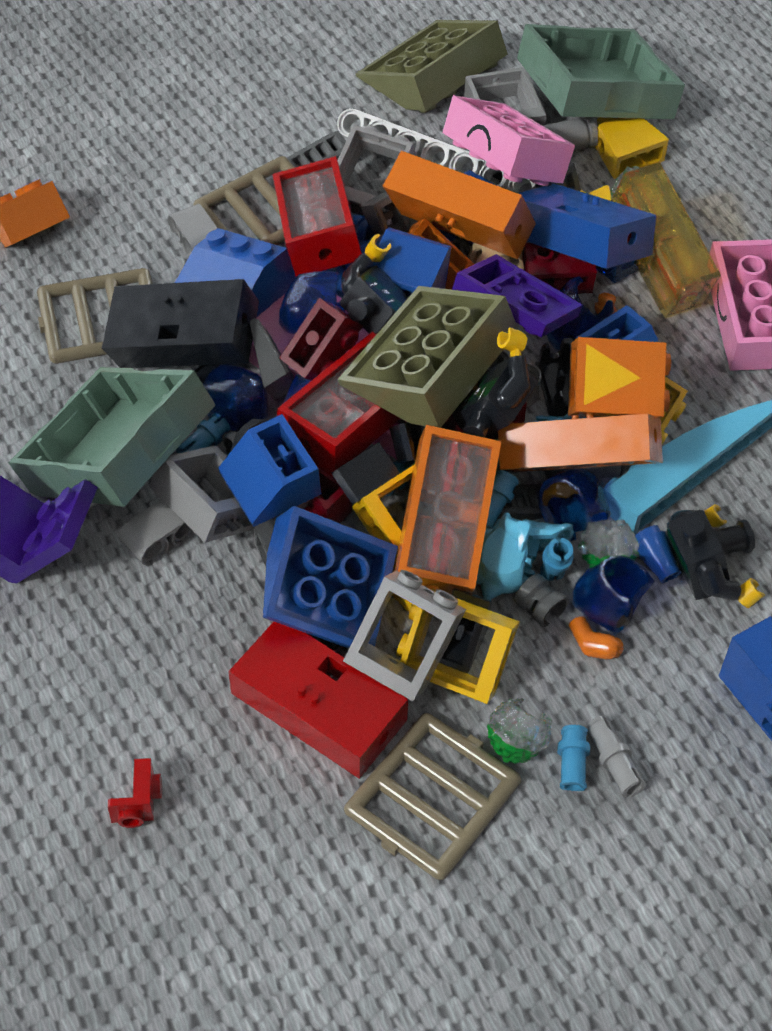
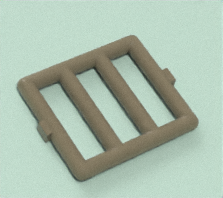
M280 156L194 201L193 205L201 204L216 227L228 231L210 208L226 199L259 240L279 245L285 242L283 228L270 233L238 193L254 185L280 216L276 191L265 178L279 171L295 167L285 156Z
M146 268L40 286L37 289L41 317H38L41 333H45L50 361L58 364L107 355L102 349L103 341L96 342L85 292L105 288L110 307L115 286L139 282V285L153 284L150 271ZM72 294L82 345L62 349L52 297Z
M424 713L344 806V812L352 820L382 840L381 847L393 856L399 852L435 879L443 880L449 875L520 785L521 775L483 749L484 743L470 734L466 738L432 714ZM428 732L501 781L488 798L415 749ZM403 761L477 811L464 828L390 778ZM379 790L452 841L439 860L365 808Z

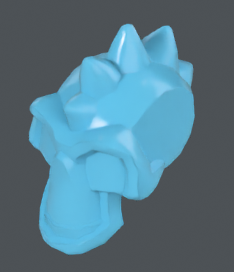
M505 513L501 519L496 521L492 529L486 527L476 584L481 585L483 598L491 600L501 594L517 592L521 585L535 574V571L531 568L538 551H544L545 547L556 538L557 541H560V538H565L569 541L574 533L573 525L569 523H543L528 519L521 521L512 518L509 513Z

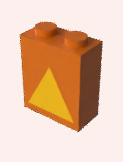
M588 337L576 338L571 343L568 416L579 415V417H586L587 414H592L594 417L650 414L658 418L664 417V412L668 411L670 405L669 390H665V375L668 376L671 370V355L666 353L667 343Z

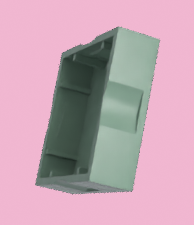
M525 24L517 59L561 116L675 119L685 84L667 64L654 54L652 48L635 29L576 28L557 25Z
M100 367L67 401L59 413L44 425L8 463L29 492L36 496L57 498L66 487L72 488L86 479L98 487L92 503L125 507L213 409L215 403L194 370L158 369L138 371L133 368Z

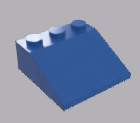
M217 228L209 232L206 238L194 247L175 283L244 279L259 300L258 317L297 284L298 278H296L287 248Z
M293 506L276 518L267 551L263 618L350 648L384 577L392 573L398 546ZM381 618L368 642L374 647L378 636Z

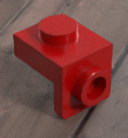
M151 758L134 759L133 797L108 799V812L111 823H118L126 828H135L141 826L144 821H154V799H162L161 773L154 774Z

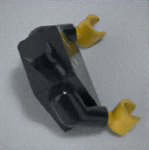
M380 234L372 237L365 248V254H360L344 271L341 279L342 292L345 295L339 302L340 306L348 313L351 319L364 325L363 328L369 334L371 332L377 334L409 297L377 265L373 264V262L382 261L391 248V244L385 249L377 247L375 243Z
M511 327L508 328V333L499 332L497 345L502 349L510 351V358L487 370L453 412V418L459 428L463 430V433L485 438L510 425L536 387L538 380L528 371L526 356L521 354L528 340L524 332Z
M717 504L704 511L680 510L673 513L667 523V536L674 557L695 600L711 596L733 601L738 599L744 607L750 608L765 596L764 593L756 589L759 584L753 578H749L741 586L738 582L730 580L725 553L712 528H719L727 523L726 520H722L717 514L721 510Z

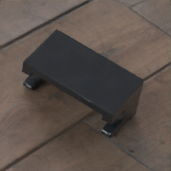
M563 338L560 344L561 349L556 353H550L548 343L543 344L540 349L539 362H535V366L541 371V388L548 414L552 417L568 414L570 353L573 338Z

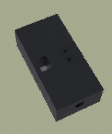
M244 279L115 286L102 349L119 368L249 363L253 341L250 321L257 318L259 300Z

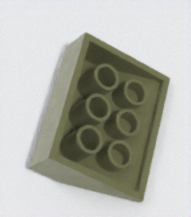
M436 20L355 73V75L403 108L426 113L437 107L436 103L442 99L455 95L457 89L465 84V76L480 74L484 70L496 67L498 61L508 55L498 20Z
M418 286L337 379L339 384L411 424L430 425L441 428L504 350L497 345L499 332L508 333L509 327L518 330L506 296Z

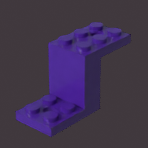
M497 254L457 272L452 290L506 296L515 322L523 326L524 330L529 334L541 338L577 318L583 305Z
M0 476V577L8 582L17 584L73 549L98 487L84 479L72 488L66 487L59 497L53 501L47 500L43 503Z

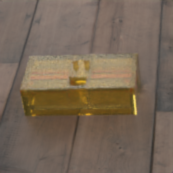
M658 162L624 173L611 201L656 215L653 254L634 260L660 312L665 318H669L701 307L721 274L661 163Z

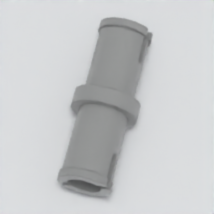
M598 716L592 719L585 728H587V733L591 736L601 754L599 757L603 768L609 769L623 797L637 795L644 790L646 782L631 759L632 751L628 744L621 742L608 716Z

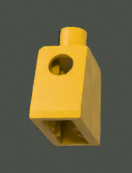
M598 117V143L595 148L614 179L665 161L669 139L647 120L642 118Z

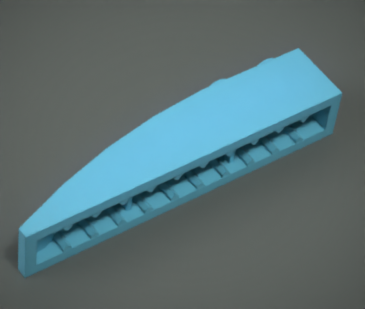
M772 400L745 407L713 419L682 434L662 446L663 463L631 465L627 473L620 478H612L605 485L602 491L601 509L634 536L772 428Z

